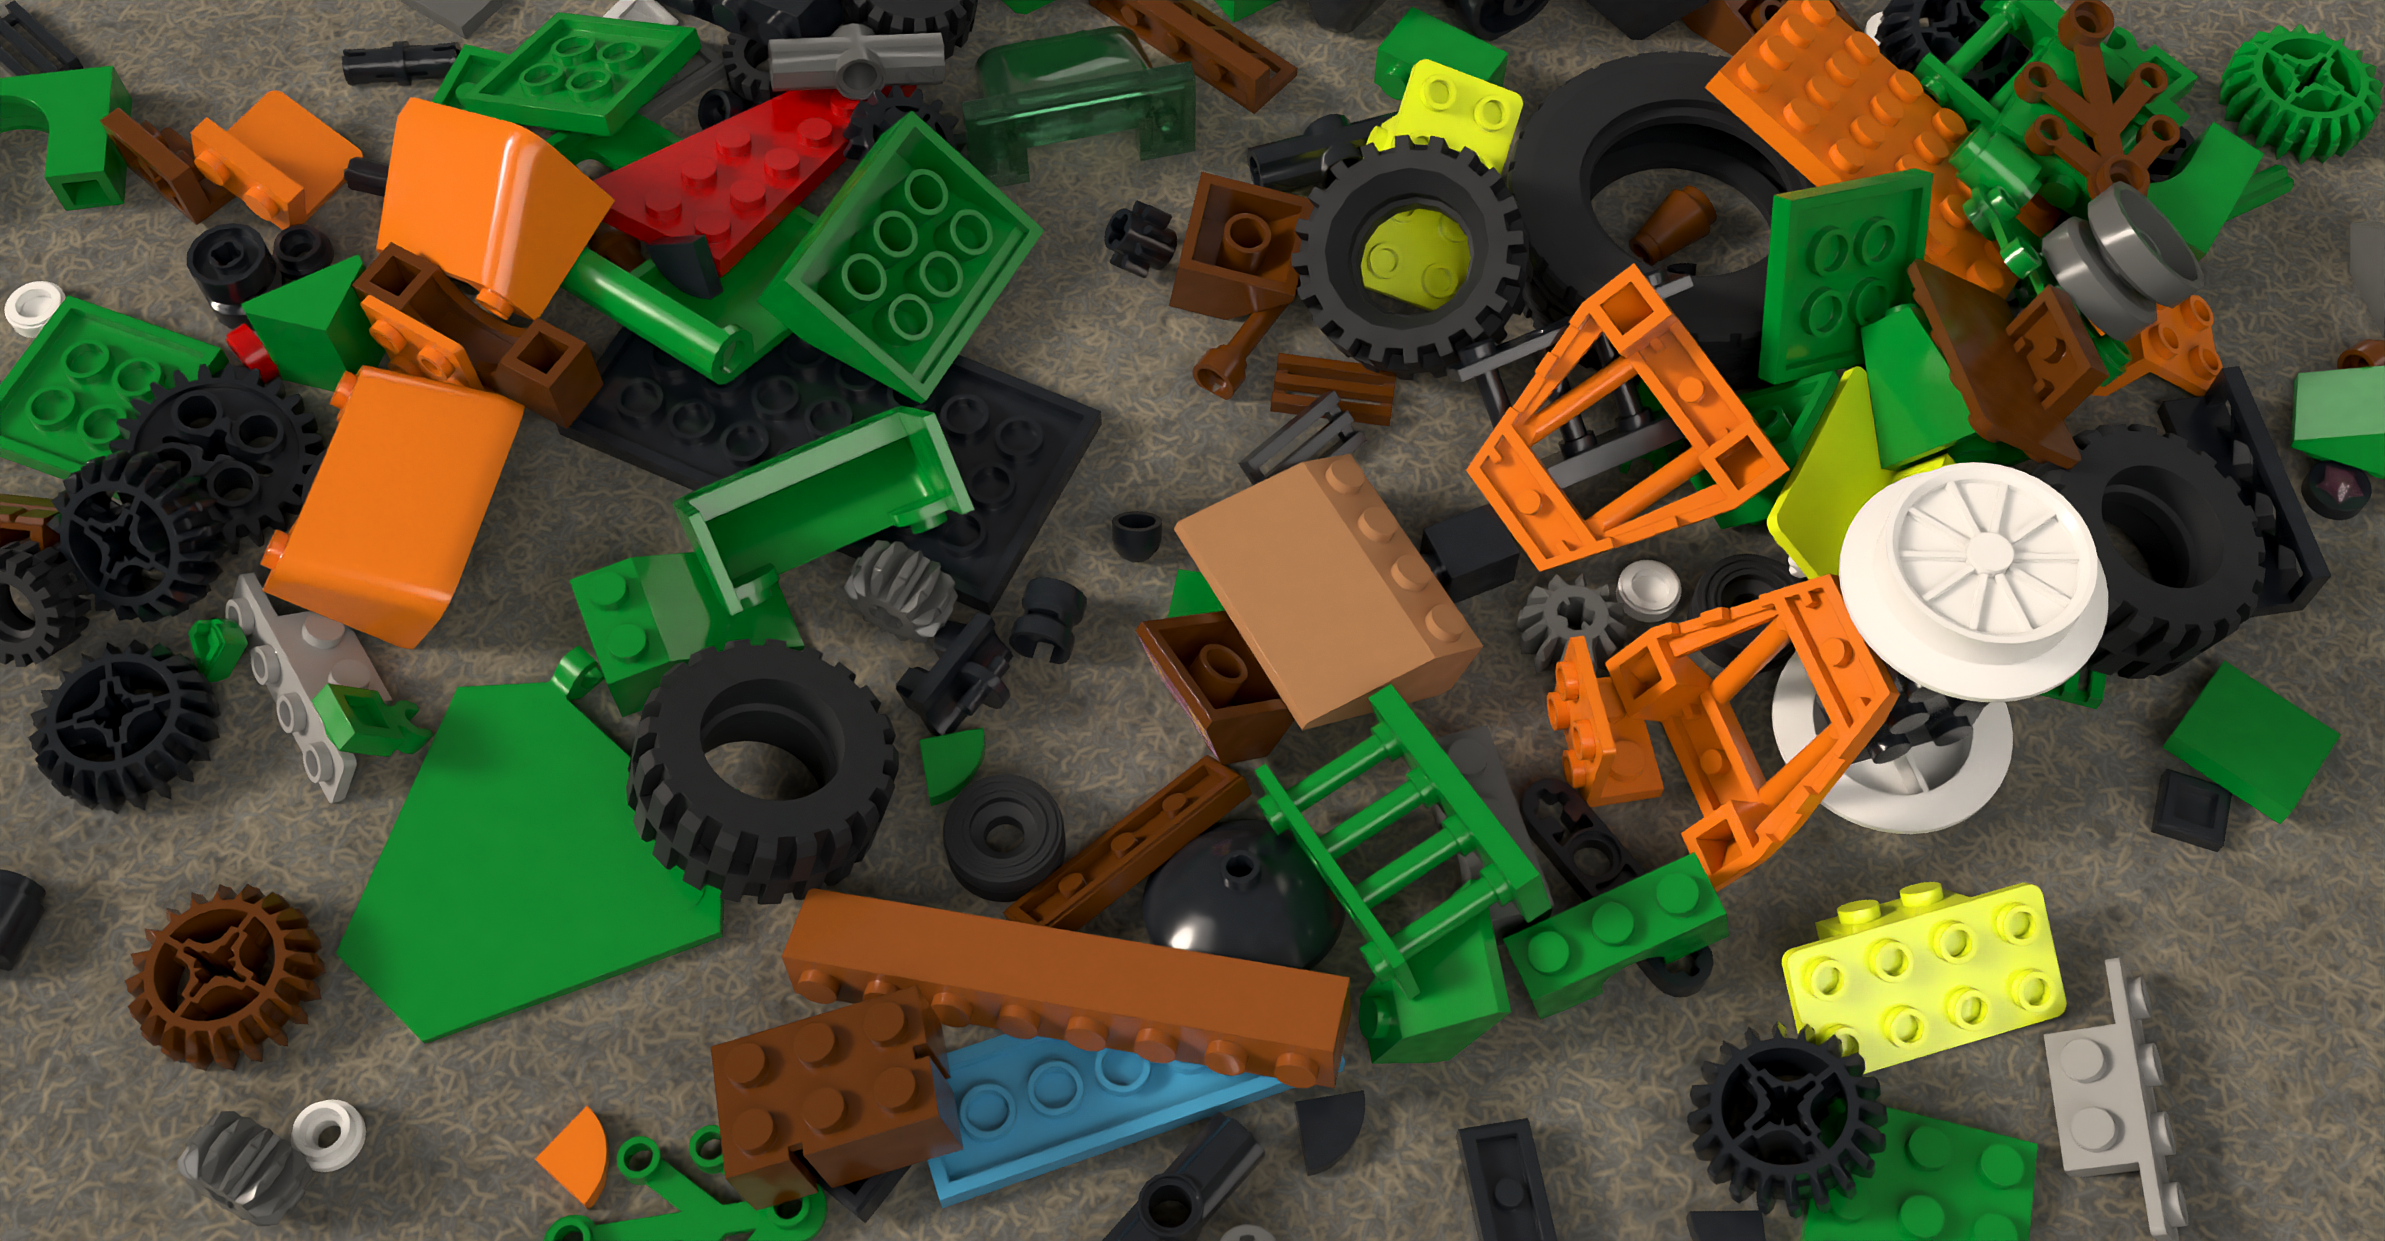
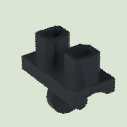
M977 611L968 624L948 620L945 626L941 627L934 636L933 649L939 660L933 668L928 671L918 666L914 668L909 667L896 683V690L905 705L921 717L929 732L935 736L954 733L967 715L972 716L981 704L994 709H1001L1010 698L1009 689L1000 679L1010 668L1009 662L1013 658V654L996 635L994 629L996 624L991 616Z

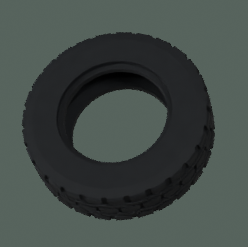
M1660 51L1640 53L1633 57L1625 56L1602 63L1595 69L1590 68L1566 81L1564 87L1560 86L1539 104L1538 110L1532 112L1520 131L1519 139L1515 142L1505 184L1511 195L1514 196L1530 233L1532 247L1529 248V260L1533 266L1532 282L1525 283L1522 297L1526 305L1522 313L1526 318H1532L1535 329L1574 314L1582 302L1633 263L1636 264L1642 273L1657 269L1636 259L1620 248L1599 223L1593 211L1591 201L1602 189L1624 176L1651 169L1673 168L1699 172L1725 182L1746 196L1761 212L1770 230L1774 195L1816 187L1705 88L1731 58L1688 51H1678L1677 53ZM1768 255L1755 264L1735 272L1712 276L1690 275L1694 286L1669 296L1676 316L1684 324L1733 391L1752 388L1753 384L1758 381L1761 384L1767 382L1758 378ZM1593 344L1578 364L1586 369L1592 367L1599 371L1602 369ZM1639 374L1633 377L1635 385H1638V387L1642 379Z

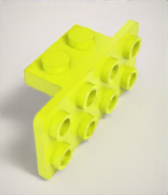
M1423 59L1412 68L1398 114L1382 123L1381 127L1375 126L1369 135L1366 145L1373 142L1378 151H1383L1395 147V136L1409 135L1413 143L1417 145H1428L1430 136L1444 138L1449 148L1461 152L1464 146L1477 153L1481 163L1489 169L1494 167L1501 175L1523 107V101L1516 92L1432 60ZM1415 209L1397 213L1379 225L1366 243L1361 262L1364 288L1432 312L1453 299L1466 280L1471 259L1468 238L1458 223L1441 212Z
M1856 366L1845 371L1832 398L1767 518L1768 530L1777 544L1786 551L1809 580L1827 574L1839 576V558L1846 533L1857 513L1875 494L1903 478L1956 463L1947 453L1898 472L1881 469L1867 372L1862 367Z
M1924 882L1902 888L1899 891L1901 898L1879 904L1876 900H1859L1846 903L1837 908L1838 916L1815 922L1819 941L1791 948L1782 957V967L1797 1033L1799 1034V1031L1808 1023L1815 1030L1816 1045L1818 1046L1835 1034L1842 1041V1057L1858 1052L1864 1058L1866 1070L1863 1074L2058 1017L2063 1014L2067 1005L2043 893L2038 886L2025 882L1973 897L1943 889L1941 883Z

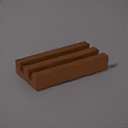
M1279 353L1270 411L1298 415L1318 398L1285 393L1286 390L1319 395L1335 390L1339 398L1381 402L1380 405L1341 400L1337 405L1341 411L1348 410L1354 419L1353 422L1390 426L1396 374L1384 370L1377 374L1366 369L1361 363Z

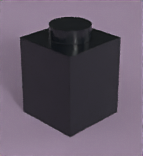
M1488 503L1423 528L1419 554L1455 604L1514 581L1520 551L1501 518L1491 504Z

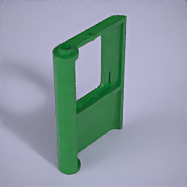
M636 112L623 125L622 129L611 137H593L588 133L560 130L545 141L575 166L584 160L592 159L615 171L683 139ZM798 205L722 278L719 277L723 292L713 299L696 298L679 290L662 275L651 257L628 273L587 247L583 249L559 287L715 383L727 384L793 333L761 306L757 299L819 217Z

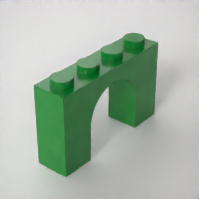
M2057 32L2034 61L2048 64L2055 71L2057 78L2084 99L2075 54L2061 44ZM2101 50L2106 69L2113 57ZM2030 78L2034 85L2041 87L2038 81ZM2014 91L1990 131L1994 132L1997 129L2042 166L2036 176L2042 182V186L2037 191V194L2041 195L2049 204L2061 208L2070 215L2089 221L2088 203L2092 199L2087 191V178L2056 153L2050 156H2039L2033 153L2027 147L2024 139L2026 130L2043 114H2053L2061 118L2068 127V133L2089 147L2083 131L2043 100L2037 104L2027 103L2020 99ZM2215 122L2183 151L2166 181L2150 183L2147 198L2167 217L2183 237L2197 261L2201 260L2209 251L2264 155L2263 152ZM2040 130L2044 137L2052 140V137L2047 132Z
M113 66L0 78V133L19 129H32L49 134L44 178L64 209L69 211L124 204L127 166L100 122L101 119L118 107L131 117L132 98Z

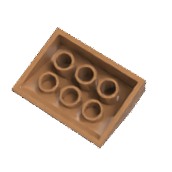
M1351 454L1301 462L1178 521L1174 528V531L1302 731L1373 713L1374 711L1368 698L1389 684L1393 685L1406 703L1438 696L1454 686L1483 648L1482 643L1468 625L1464 616L1457 609Z

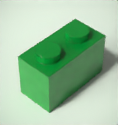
M1411 7L1377 48L1374 83L1381 86L1382 90L1391 98L1402 100L1413 66L1420 60L1429 59L1503 88L1509 53L1417 8Z

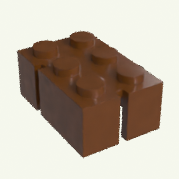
M917 985L711 1046L725 1179L756 1211L818 1193L816 1178L793 1153L797 1150L803 1149L804 1157L831 1188L963 1150L954 1092L946 1079L951 1078L942 1024Z

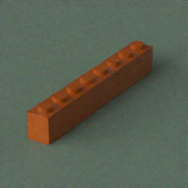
M816 888L807 891L782 954V959L794 992L816 1003L831 1004L835 1001L855 1004L917 985L941 1023L947 1026L965 1027L968 1024L995 1028L1018 1039H1032L1036 1036L1068 1041L1073 1046L1086 1051H1100L1104 1048L1137 1053L1143 1059L1154 1063H1170L1173 1060L1205 1065L1214 1072L1228 1076H1236L1244 1072L1277 1078L1280 1082L1296 1088H1309L1314 1085L1335 1088L1351 1017L1350 977Z

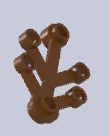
M2075 0L2059 19L2058 37L2061 44L2075 54L2084 99L2057 78L2055 71L2048 64L2039 61L2031 62L2024 67L2014 80V90L2017 96L2027 103L2037 104L2043 100L2093 138L2096 153L2069 134L2066 123L2053 114H2043L2032 123L2025 132V143L2033 153L2039 156H2050L2056 153L2087 178V191L2092 200L2118 181L2133 186L2147 197L2150 185V176L2147 168L2156 157L2166 154L2178 142L2180 138L2179 126L2172 118L2166 115L2158 114L2152 116L2137 131V145L2128 155L2124 154L2120 133L2145 104L2154 102L2167 88L2168 76L2157 64L2145 62L2138 65L2126 78L2124 83L2125 91L2113 104L2100 48L2102 41L2113 30V13L2100 0ZM2030 78L2038 81L2041 87L2034 85ZM2141 79L2147 81L2150 84L2151 88L2147 87L2141 81ZM2040 130L2047 132L2052 137V140L2044 137ZM2153 131L2159 133L2163 140L2158 139Z

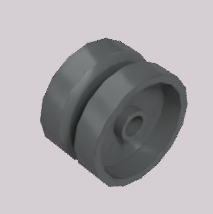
M2122 181L2112 184L2088 203L2089 221L2073 216L2042 239V251L2049 268L2062 289L2068 293L2078 309L2096 327L2113 339L2125 343L2157 321L2156 303L2173 309L2205 286L2204 275L2198 261L2180 233L2146 196L2133 186Z

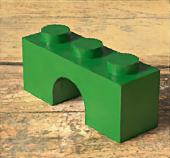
M1693 852L1503 940L1541 1020L1603 994V983L1613 974L1629 965L1652 957H1663L1667 965L1729 937L1727 913L1696 853Z

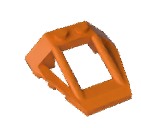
M1635 263L1581 303L1570 319L1569 327L1553 350L1547 352L1534 371L1536 374L1514 406L1509 407L1466 469L1539 572L1580 561L1735 510L1790 471V468L1755 418ZM1604 332L1621 356L1537 412ZM1639 374L1691 443L1692 447L1584 520L1531 447ZM1703 469H1706L1717 483L1631 520Z
M1827 574L1759 595L1757 600L1731 608L1718 607L1700 613L1701 617L1685 622H1669L1652 627L1605 662L1629 718L1661 722L1704 816L1700 821L1683 831L1681 835L1689 853H1696L1716 893L1768 860L1803 826L1886 721L1900 695L1883 660L1867 644L1851 620L1843 600L1838 575ZM1772 621L1714 680L1687 656ZM1792 641L1832 723L1773 777L1766 781L1729 701Z

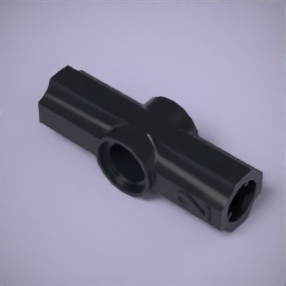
M1399 111L1350 123V120L1345 115L1329 114L1312 122L1306 128L1303 135L1248 148L1247 162L1253 184L1282 192L1322 183V186L1327 189L1336 179L1330 168L1340 160H1342L1347 168H1350L1364 159L1360 147L1366 145L1375 126L1381 127L1382 123L1397 115Z
M1219 1111L1164 1173L1155 1175L1145 1183L1139 1193L1136 1204L1102 1241H1196L1203 1226L1264 1159L1265 1150L1257 1143L1252 1133L1233 1117L1225 1116ZM1169 1200L1183 1204L1190 1212L1187 1221L1174 1228L1162 1227L1152 1219L1150 1214L1161 1202Z

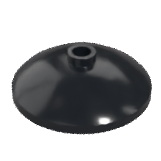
M1237 819L1213 824L1150 873L1144 889L1142 902L1146 932L1150 943L1153 945L1309 971L1319 964L1333 948L1340 936L1346 916V910L1289 829L1277 835L1269 822L1262 819ZM1237 875H1247L1244 877H1235Z

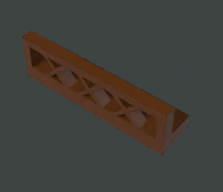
M1089 0V5L1253 114L1258 112L1297 76V67L1194 0ZM1270 69H1271L1272 71H1274L1275 73H1277V74H1276L1274 77H1272L1271 79H1270Z

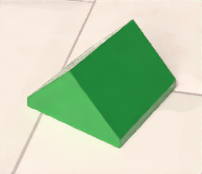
M359 254L241 304L269 356L277 366L283 380L334 392L345 370L356 375L362 365L378 367L386 351L370 335L369 328L372 325L352 287V284L366 270Z

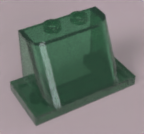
M1108 26L1092 30H1082L1075 33L1025 40L991 48L984 52L975 64L976 85L980 99L961 102L968 161L997 188L1030 182L1027 148L1135 129L1136 147L1140 161L1195 151L1196 78L1191 61L1153 67L1135 32L1124 26Z

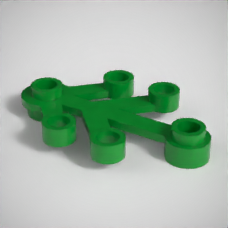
M1982 183L1975 186L1971 190L1972 197L1963 203V210L1973 226L1986 239L1992 242L1997 239L2001 248L2000 255L2010 270L2021 279L2029 276L2037 296L2048 284L2063 290L2049 268L2042 251V239L2052 231L2049 230L2041 237H2038L2016 218L2020 214L2018 205L2001 186L1996 185L1992 189ZM2074 304L2110 375L2100 385L2105 387L2126 372L2125 365L2133 360L2132 354L2124 342L2113 339L2106 333L2101 336L2088 318Z
M718 1125L704 1126L698 1129L691 1137L689 1142L690 1156L702 1172L707 1174L721 1173L725 1176L723 1154L712 1160H706L700 1156L701 1149L708 1141L713 1139L721 1140L720 1127ZM645 1136L630 1138L620 1147L617 1154L619 1170L630 1183L648 1186L680 1212L595 1225L590 1218L583 1215H568L560 1218L550 1226L543 1241H562L567 1234L572 1232L583 1233V1241H723L726 1236L753 1232V1234L747 1241H810L824 1226L828 1206L826 1197L818 1184V1193L799 1198L802 1200V1209L797 1216L791 1219H783L777 1215L780 1204L757 1211L747 1201L722 1205L668 1164L660 1148L652 1139ZM650 1151L653 1153L652 1161L646 1169L642 1171H632L629 1169L630 1160L637 1152Z

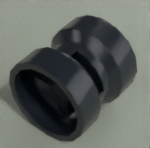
M1038 577L1030 580L1022 598V607L1025 612L1013 624L1009 636L1010 646L1020 655L1033 658L1038 642L1052 644L1054 648L1049 662L1055 664L1066 663L1071 657L1075 644V636L1072 633L1073 626L1078 625L1082 621L1086 610V596L1081 590L1062 580L1049 577Z

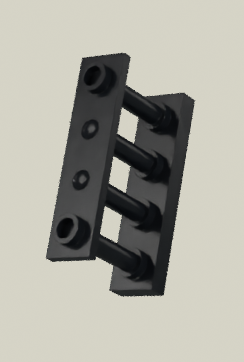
M1665 267L1643 273L1673 312L1674 309L1669 296L1694 286L1690 274L1668 275ZM1574 314L1497 346L1493 338L1471 344L1458 351L1461 361L1445 367L1449 379L1460 382L1475 378L1493 429H1495L1509 407H1512L1498 367L1532 354L1537 368L1547 352L1553 350L1555 344L1569 327V321ZM1603 332L1594 343L1602 368L1621 356ZM1567 376L1548 397L1550 404L1571 390ZM1631 378L1611 392L1620 415L1615 419L1616 428L1595 436L1593 430H1586L1582 416L1579 414L1559 427L1563 438L1558 443L1561 451L1540 460L1561 489L1683 439L1685 435L1664 408L1652 412L1649 406L1643 407L1635 382Z

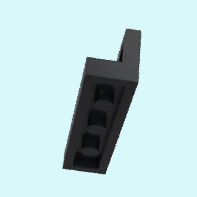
M2240 366L2222 368L2204 396L2163 401L2157 413L2166 433H2173L2188 440L2187 447L2195 453L2204 451L2217 461L2214 466L2215 469L2225 479L2229 476L2233 478L2241 489L2237 495L2243 505H2251L2258 520L2257 526L2254 528L2255 535L2263 537L2266 553L2265 560L2258 566L2266 568L2262 593L2257 595V607L2250 618L2302 611L2329 580L2331 573ZM2227 400L2231 406V416L2225 404ZM2251 454L2253 457V467L2251 465ZM2273 505L2276 510V520L2273 515ZM2296 558L2303 572L2301 577L2296 569Z

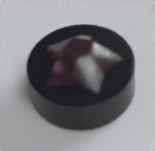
M2329 460L2320 461L2312 467L2302 482L2301 492L2306 504L2320 516L2332 520H2347L2356 516L2367 504L2371 497L2372 488L2367 475L2361 469Z

